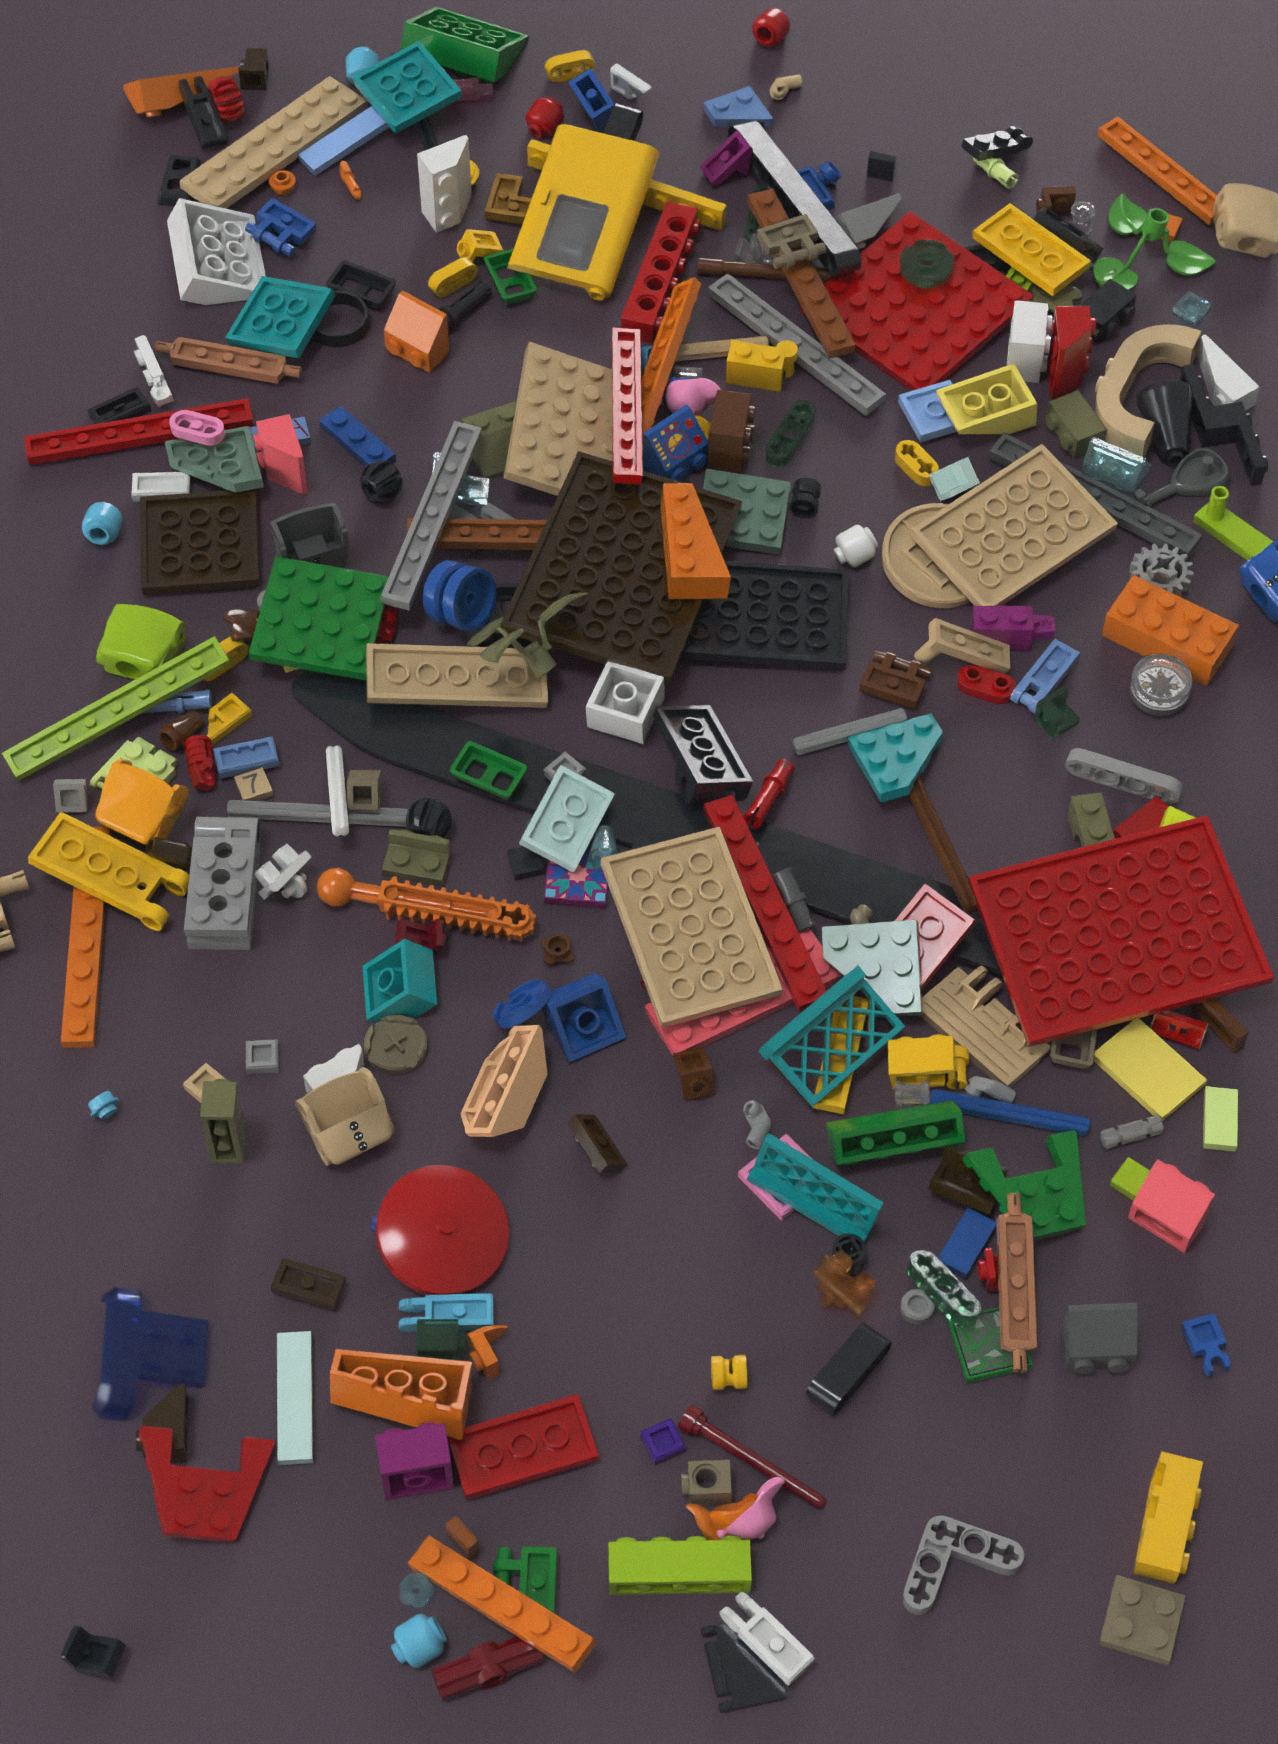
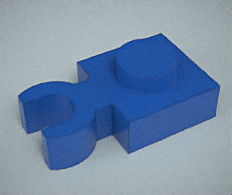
M1212 1313L1183 1321L1181 1329L1193 1357L1200 1355L1204 1357L1202 1368L1206 1376L1209 1377L1213 1374L1212 1362L1220 1363L1223 1371L1227 1372L1230 1368V1359L1226 1353L1220 1351L1225 1349L1227 1342L1215 1314Z

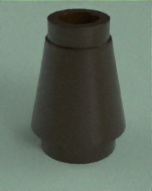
M151 837L147 842L146 854L151 855L153 858L183 871L188 870L191 866L192 847H189L187 842Z

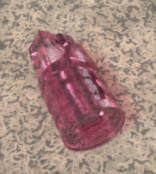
M479 77L452 79L462 90V98L455 102L480 101L479 95H493V84H479Z

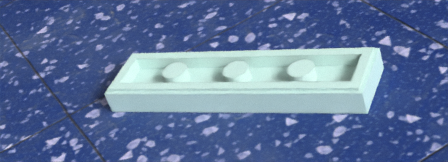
M311 1331L277 1333L278 1465L313 1463Z

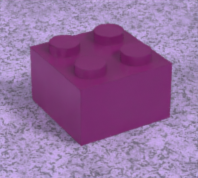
M434 1422L420 1424L415 1429L402 1430L400 1428H392L384 1431L382 1434L375 1435L385 1501L454 1489L445 1423L437 1425Z

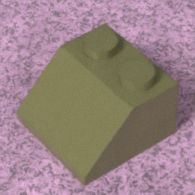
M515 401L462 418V423L482 428V436L472 458L485 481L504 475L516 408Z

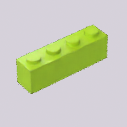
M693 1536L687 1538L686 1541H672L668 1537H655L651 1541H636L634 1538L623 1537L615 1542H608L609 1595L751 1592L750 1540H742L739 1536H725L721 1540H707L705 1537Z

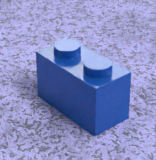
M590 68L568 83L597 131L603 133L615 105Z

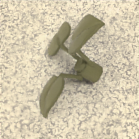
M573 593L551 604L539 616L538 627L543 642L541 645L538 641H535L526 648H523L516 641L525 632L523 628L508 633L500 628L503 617H500L475 634L466 646L476 647L493 633H501L504 637L481 652V658L488 662L499 663L503 652L512 644L524 656V660L535 676L540 677L556 665V662L547 651L552 646L547 639L545 631L546 622L574 599L590 596L588 593Z

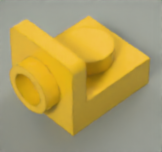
M466 229L457 245V253L460 258L467 257L472 262L476 256L484 258L487 255L503 251L495 232Z

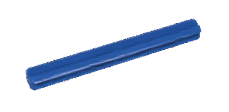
M933 1089L931 1092L930 1104L953 1100L963 1114L1059 1132L1076 1130L1077 1135L1087 1136L1090 1129V1118L939 1089Z

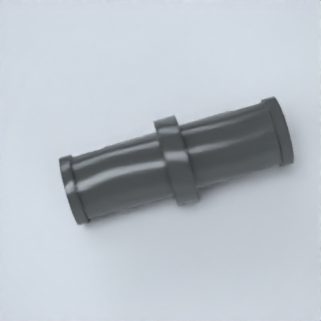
M789 867L773 874L772 876L775 878L784 899L783 901L798 932L815 926L816 924L805 903L807 897L805 892L801 893L792 873V868Z

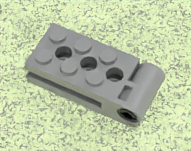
M196 817L184 922V933L187 936L188 949L251 950L257 878L254 873L259 867L261 846L259 818Z

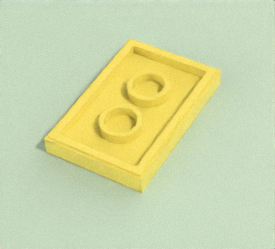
M1139 1018L1132 1020L1094 1052L1093 1061L1153 1116H1159L1162 1122L1202 1089L1207 1082L1204 1076Z

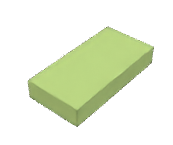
M1206 1086L1204 1090L1203 1149L1236 1152L1238 1138V1089Z

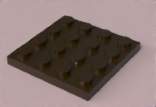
M256 489L236 493L227 490L140 497L141 589L143 595L260 587Z

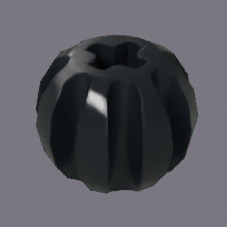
M379 460L370 463L361 473V489L366 497L375 503L383 504L390 502L402 490V475L397 467L389 461Z
M422 798L416 800L410 806L406 815L408 830L413 833L427 836L438 835L444 838L451 828L452 817L449 807L443 802L434 798Z

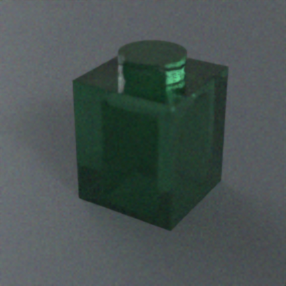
M417 1319V1357L459 1361V1352L466 1351V1332L459 1331L458 1319Z

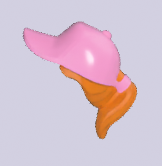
M780 1477L771 1478L761 1486L756 1494H747L740 1502L723 1504L711 1511L695 1503L687 1504L686 1508L694 1515L700 1531L707 1540H721L725 1536H739L743 1540L761 1539L764 1537V1533L777 1520L772 1499L785 1480Z

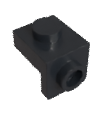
M73 1626L61 1653V1659L78 1673L112 1679L126 1645L119 1639L91 1635L81 1626Z

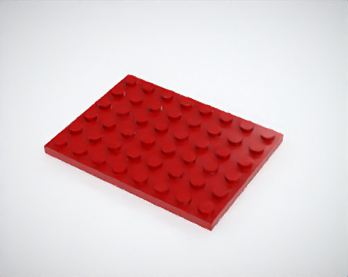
M1208 815L972 875L968 879L1028 1047L1270 984L1274 979Z

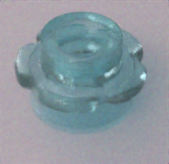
M409 1574L399 1585L401 1590L399 1594L400 1600L407 1606L423 1607L428 1603V1599L433 1596V1584L423 1574ZM418 1588L419 1593L414 1594L413 1589Z

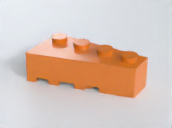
M663 483L660 506L668 599H727L731 576L693 483Z
M341 1349L335 1350L330 1370V1403L413 1427H418L420 1424L434 1422L437 1425L445 1423L447 1436L462 1440L472 1392V1362Z

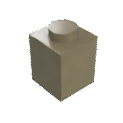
M350 770L347 778V810H378L381 802V770Z

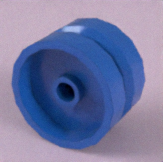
M445 560L435 566L425 582L422 596L423 608L427 617L435 623L452 626L462 631L474 632L484 626L495 608L497 597L496 583L492 574L486 569L468 566L458 561Z

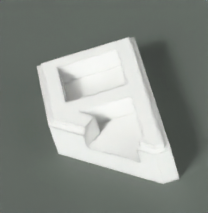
M616 63L610 68L611 88L628 100L640 95H646L652 90V86Z

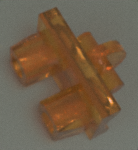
M840 1250L831 1257L825 1254L819 1260V1265L813 1273L820 1280L816 1287L824 1293L819 1303L826 1307L833 1301L840 1309L847 1305L858 1315L864 1310L870 1294L875 1288L876 1281L868 1273L864 1272L855 1280L850 1277L846 1272L852 1267L853 1262L843 1250Z

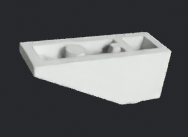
M1206 334L1201 336L1197 357L1213 405L1242 402L1245 411L1255 406L1260 387Z

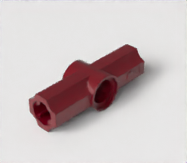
M516 1636L498 1644L493 1641L479 1644L470 1649L466 1656L431 1670L438 1693L442 1701L478 1687L481 1690L496 1687L505 1682L509 1675L542 1663L544 1659L541 1651Z

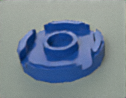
M531 980L518 986L508 995L510 1000L505 1004L502 1001L497 1004L493 1011V1019L503 1029L521 1024L536 1014L548 1002L552 995L551 988L544 980H541V982L540 980Z

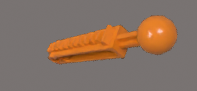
M330 868L324 871L317 880L316 891L324 903L332 907L343 906L351 900L379 905L380 912L385 913L387 920H390L395 914L398 920L403 919L405 916L410 917L411 922L421 919L422 923L426 925L428 921L434 922L437 918L443 920V924H446L447 929H451L452 926H458L459 931L468 928L471 929L472 934L479 930L483 931L484 936L494 933L498 939L501 935H505L509 941L514 939L520 942L534 934L535 924L537 923L536 914H533L528 904H519V901H515L514 904H508L507 899L497 902L492 896L487 900L483 899L482 894H479L477 897H471L470 892L460 895L456 889L450 893L446 891L445 887H442L440 891L434 890V885L423 888L422 883L418 882L416 886L410 885L408 880L402 884L398 883L396 876H393L390 881L382 880L381 886L356 882L353 876L342 868Z

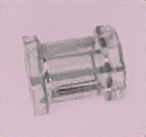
M1076 202L1071 208L1073 218L1070 223L1087 235H1090L1092 232V224L1090 222L1094 218L1095 208L1089 202Z
M895 1081V1109L899 1110L902 1107H916L929 1104V1082L902 1084L901 1081Z

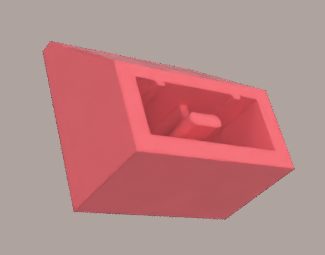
M1157 1159L1131 1205L1128 1218L1185 1253L1205 1225L1215 1194L1203 1183L1194 1182L1181 1174L1180 1170L1175 1166L1165 1164Z

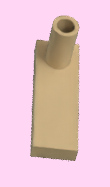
M934 618L929 623V640L914 654L915 660L921 661L924 666L932 662L940 653H944L1003 674L1010 670V645Z

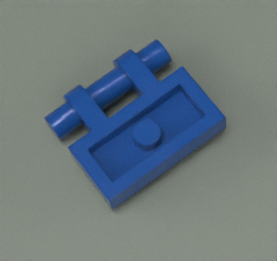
M272 198L256 214V221L260 224L256 225L250 221L246 225L245 231L252 234V238L258 242L264 241L271 245L272 249L277 253H285L291 257L296 247L289 243L292 241L301 246L316 231L317 223ZM273 230L280 235L277 237L270 233V231Z

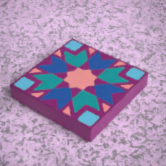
M586 848L574 873L549 860L544 903L606 908L608 883L600 863L601 858L612 855V850Z

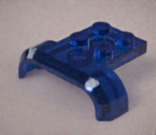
M113 1287L102 1296L101 1302L106 1303L101 1377L98 1393L92 1405V1409L100 1418L126 1421L133 1405L137 1379L174 1385L185 1384L188 1387L202 1388L205 1384L209 1320L142 1311L143 1298L140 1290Z

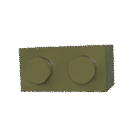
M1079 391L1049 401L1047 415L1045 416L1046 424L1058 436L1063 449L1068 450L1074 459L1104 447L1107 429Z

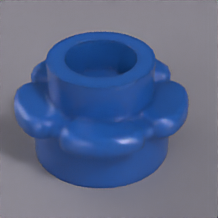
M827 160L824 164L818 166L820 171L817 175L824 184H838L837 180L842 175L832 162Z

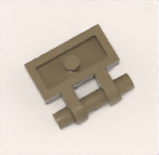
M807 214L757 229L756 237L767 255L770 256L776 253L780 255L772 259L775 269L781 267L787 269L795 266L796 262L805 259L811 261L817 259L818 255L826 253V246L823 242L815 245L813 241L818 240V231ZM798 246L802 247V249L794 252L791 251L792 248Z

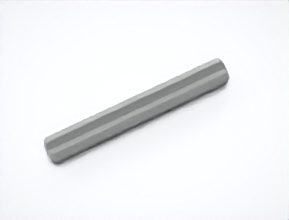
M899 708L796 737L793 739V749L797 755H802L847 742L848 736L905 721L907 716L904 709Z

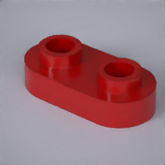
M977 665L962 667L957 677V687L962 693L995 704L1009 703L1011 701V694L1016 688L1014 679L1009 675Z

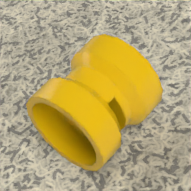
M734 1355L732 1359H724L722 1356H711L712 1389L723 1390L726 1386H734L736 1389H747L746 1356Z

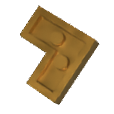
M496 173L485 208V219L523 224L532 199L520 197L523 177Z

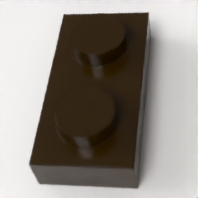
M574 1114L567 1122L574 1133V1139L584 1148L590 1158L591 1165L599 1173H620L628 1165L596 1115Z
M282 1258L271 1285V1292L335 1311L346 1284V1276Z

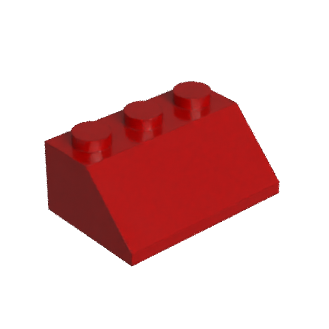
M1090 306L1055 307L1050 350L1047 359L1050 401L1072 393L1082 384L1083 374L1088 373L1089 358L1087 354L1092 353V337L1090 336L1095 335L1096 319L1091 318Z

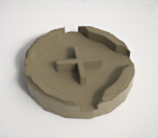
M388 1015L381 1018L380 1022H377L375 1025L373 1023L368 1028L364 1037V1053L369 1064L378 1072L390 1076L404 1075L414 1071L424 1061L428 1052L427 1035L424 1029L413 1018L404 1015Z

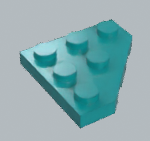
M932 713L848 736L847 745L881 803L910 794L914 788V781L918 775H922L929 764L934 749L939 748L942 743L943 731Z

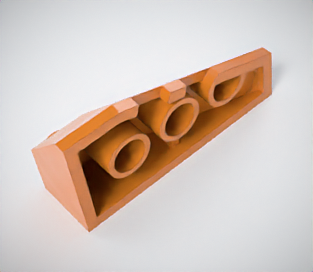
M237 66L145 78L124 84L123 89L137 114L146 113V117L151 118L162 116L163 110L184 101L178 86L180 80L186 79L193 95L197 94L194 87L195 77L202 76L208 88L209 82L215 80V78L232 76L239 71Z

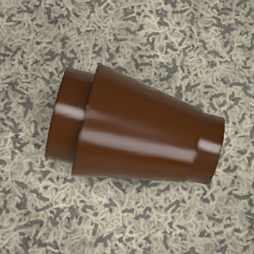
M192 710L163 724L162 730L159 732L162 744L172 751L182 749L185 740L193 736L200 726L203 725V719L198 712Z

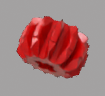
M229 75L225 77L220 76L210 81L208 91L211 92L222 123L237 120V118L243 117L245 110L244 102L236 80Z

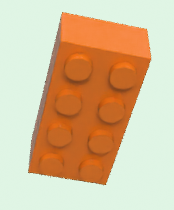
M1133 575L1107 612L1102 636L1155 662L1173 665L1180 669L1186 677L1204 686H1208L1233 648L1239 625Z

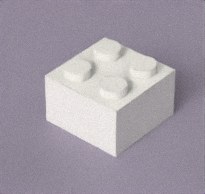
M1015 300L1009 335L1007 366L1015 364L1025 382L1039 383L1040 372H1046L1048 355L1043 354L1049 353L1051 337L1046 332L1051 333L1053 316L1047 315V303Z
M607 661L586 705L587 727L643 744L655 720L653 717L655 707L661 706L665 698L664 677Z

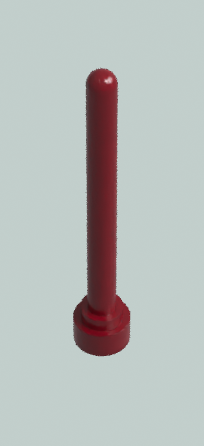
M693 1404L687 1408L679 1421V1429L689 1435L693 1433L697 1436L699 1434L705 1436L770 1479L774 1477L784 1479L785 1482L782 1485L784 1488L815 1508L820 1509L825 1506L826 1499L823 1495L708 1423V1418L704 1416L703 1410Z

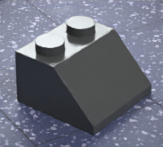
M1137 1303L1068 1305L1060 1333L1065 1371L1089 1374L1094 1370H1109L1112 1373H1121L1128 1369H1133L1137 1357Z

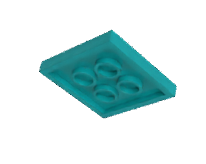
M420 41L352 77L353 84L395 134L462 98V90Z
M262 276L225 338L228 344L232 346L300 358L335 298V294L332 288Z

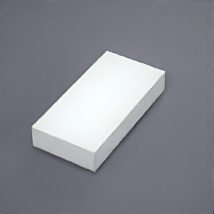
M183 472L133 473L131 493L133 502H140L141 496L190 493L191 475Z

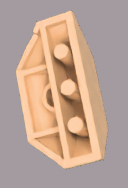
M539 1025L514 1026L508 1032L509 1036L501 1041L485 1059L461 1111L465 1133L469 1137H495L524 1128L548 1074L543 1032Z

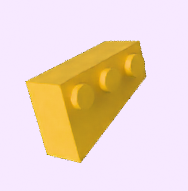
M1161 1451L1151 1478L1133 1574L1175 1585L1179 1573H1186L1190 1553H1186L1184 1550L1186 1541L1191 1542L1194 1534L1196 1521L1191 1520L1193 1509L1198 1508L1202 1489L1198 1488L1203 1461Z

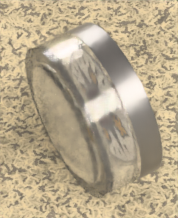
M1167 654L1146 656L1133 669L1129 686L1131 699L1138 708L1152 715L1167 716L1177 713L1188 701L1192 686V674L1187 665L1174 656Z

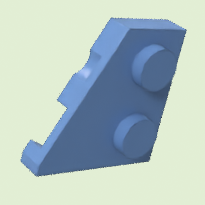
M750 86L703 102V110L715 127H728L753 120L764 122V127L773 126V117Z

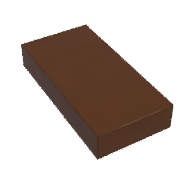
M1216 998L1193 1004L1192 1011L1203 1022L1208 1023L1211 1031L1232 1052L1237 1053L1244 1048L1249 1032Z

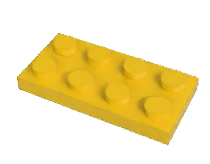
M1011 203L973 230L972 238L1051 296H1054L1090 268L1091 260Z

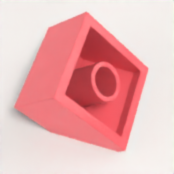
M290 414L256 421L258 433L253 434L256 450L260 451L256 453L260 470L265 469L268 480L302 495L307 494L304 457Z

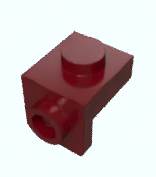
M436 918L430 926L400 919L396 924L395 944L406 939L433 950L434 956L445 944L446 933L443 932V920Z

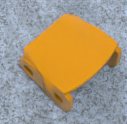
M118 758L115 763H112L103 784L100 802L95 812V819L101 825L147 845L151 837L167 839L171 829L182 814L190 795L188 794L189 788L178 784L171 787L154 774L132 766L131 761Z

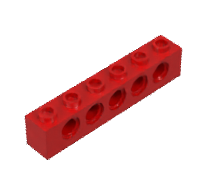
M666 201L621 316V328L640 329V341L653 344L673 288L679 284L678 276L679 274L683 275L685 272L686 255H691L694 246L693 237L699 235L701 220H698V208Z

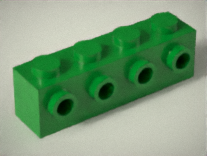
M953 1100L826 1123L829 1152L837 1165H852L863 1160L885 1159L891 1155L918 1153L924 1149L945 1148L965 1142L962 1111Z

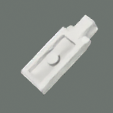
M142 335L134 338L138 350L134 351L135 357L140 367L146 366L143 374L148 386H153L150 390L152 399L158 407L173 402L174 399L146 336Z

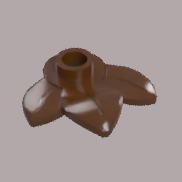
M235 609L228 611L223 616L225 621L232 624V641L253 639L260 610L248 612Z

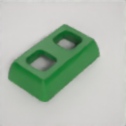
M513 249L484 257L485 265L503 303L507 306L530 300L537 291V287L530 274L514 270L515 276L505 279L499 278L497 271L507 268ZM517 286L523 289V292L507 295L506 293L507 289Z
M468 741L450 767V772L459 780L509 800L524 778L527 766L475 742ZM473 762L487 766L480 779L466 775V771ZM500 773L514 778L509 788L505 791L492 786Z

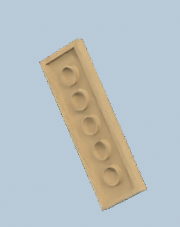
M368 643L366 646L367 703L547 708V673L536 677L524 660V656L516 648H506L499 663H493L483 660L480 656V653L487 647Z

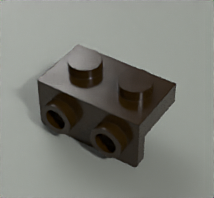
M947 1146L941 1163L931 1178L928 1190L937 1193L942 1198L952 1199L965 1204L972 1210L990 1214L997 1200L990 1191L986 1192L980 1185L979 1181L981 1179L972 1167L968 1169L964 1164L962 1158L967 1152ZM1000 1166L1003 1175L1006 1178L1008 1169Z

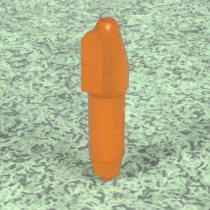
M341 161L339 167L340 176L351 195L356 200H360L362 198L361 189L347 162Z

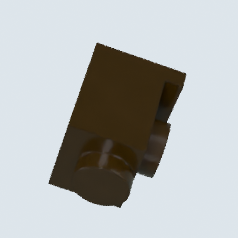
M246 48L245 59H241L238 69L241 90H267L269 77L267 49Z

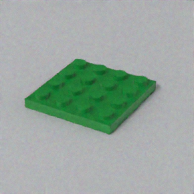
M275 556L249 649V660L366 680L367 643L376 644L386 606V604L381 603V594L389 576Z

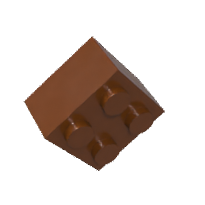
M717 390L709 429L708 469L741 474L743 463H749L751 447L747 445L753 441L755 425L750 423H754L756 406H751V394Z

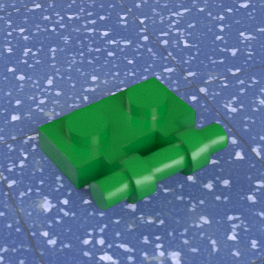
M522 1546L521 1560L511 1559V1548L499 1547L497 1549V1560L493 1562V1574L508 1585H510V1576L520 1575V1588L518 1591L554 1613L557 1547Z

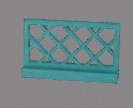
M858 965L758 1050L766 1061L769 1058L811 1107L905 1027L863 977L866 974ZM860 989L869 999V1009L853 1008V995ZM847 1001V1007H842L841 1005ZM831 1013H847L846 1029L830 1027ZM853 1014L869 1016L868 1031L852 1030ZM874 1017L886 1018L894 1028L888 1033L874 1032ZM824 1020V1026H817ZM810 1031L824 1032L823 1048L807 1047V1037ZM830 1033L846 1035L845 1051L829 1049ZM852 1036L868 1037V1051L865 1053L851 1052ZM874 1038L880 1039L876 1044H874ZM802 1039L801 1046L795 1045ZM787 1051L801 1052V1068L789 1067L781 1056ZM807 1053L823 1054V1071L806 1069ZM829 1055L845 1057V1070L842 1073L829 1071ZM851 1058H858L851 1064ZM806 1075L822 1076V1090L815 1096L806 1086ZM828 1077L835 1078L828 1084Z
M770 1133L764 1138L755 1165L747 1177V1181L783 1203L792 1206L793 1209L838 1236L847 1233L855 1234L863 1241L866 1240L876 1224L878 1214L884 1202Z

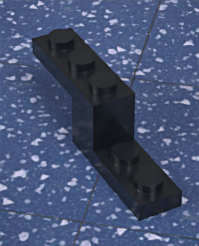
M1194 364L1184 365L1180 381L1187 382L1193 392L1191 419L1201 447L1235 443L1250 485H1262L1264 474L1268 471V460L1261 453L1260 439L1258 434L1253 432L1250 413H1246L1242 402L1211 406L1209 396H1205L1203 391L1202 376L1197 375Z

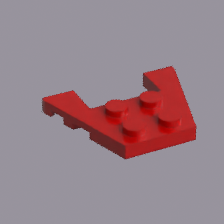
M141 1426L139 1428L140 1442H143L146 1455L145 1463L147 1471L150 1472L154 1487L153 1495L163 1536L233 1543L245 1519L273 1450L275 1440L244 1437L241 1440L239 1472L171 1465L173 1429Z

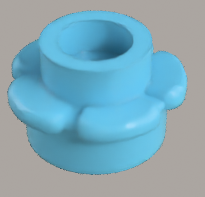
M110 1091L96 1096L88 1104L92 1111L91 1117H100L101 1120L112 1116L118 1110L116 1107L119 1100L118 1097H114Z

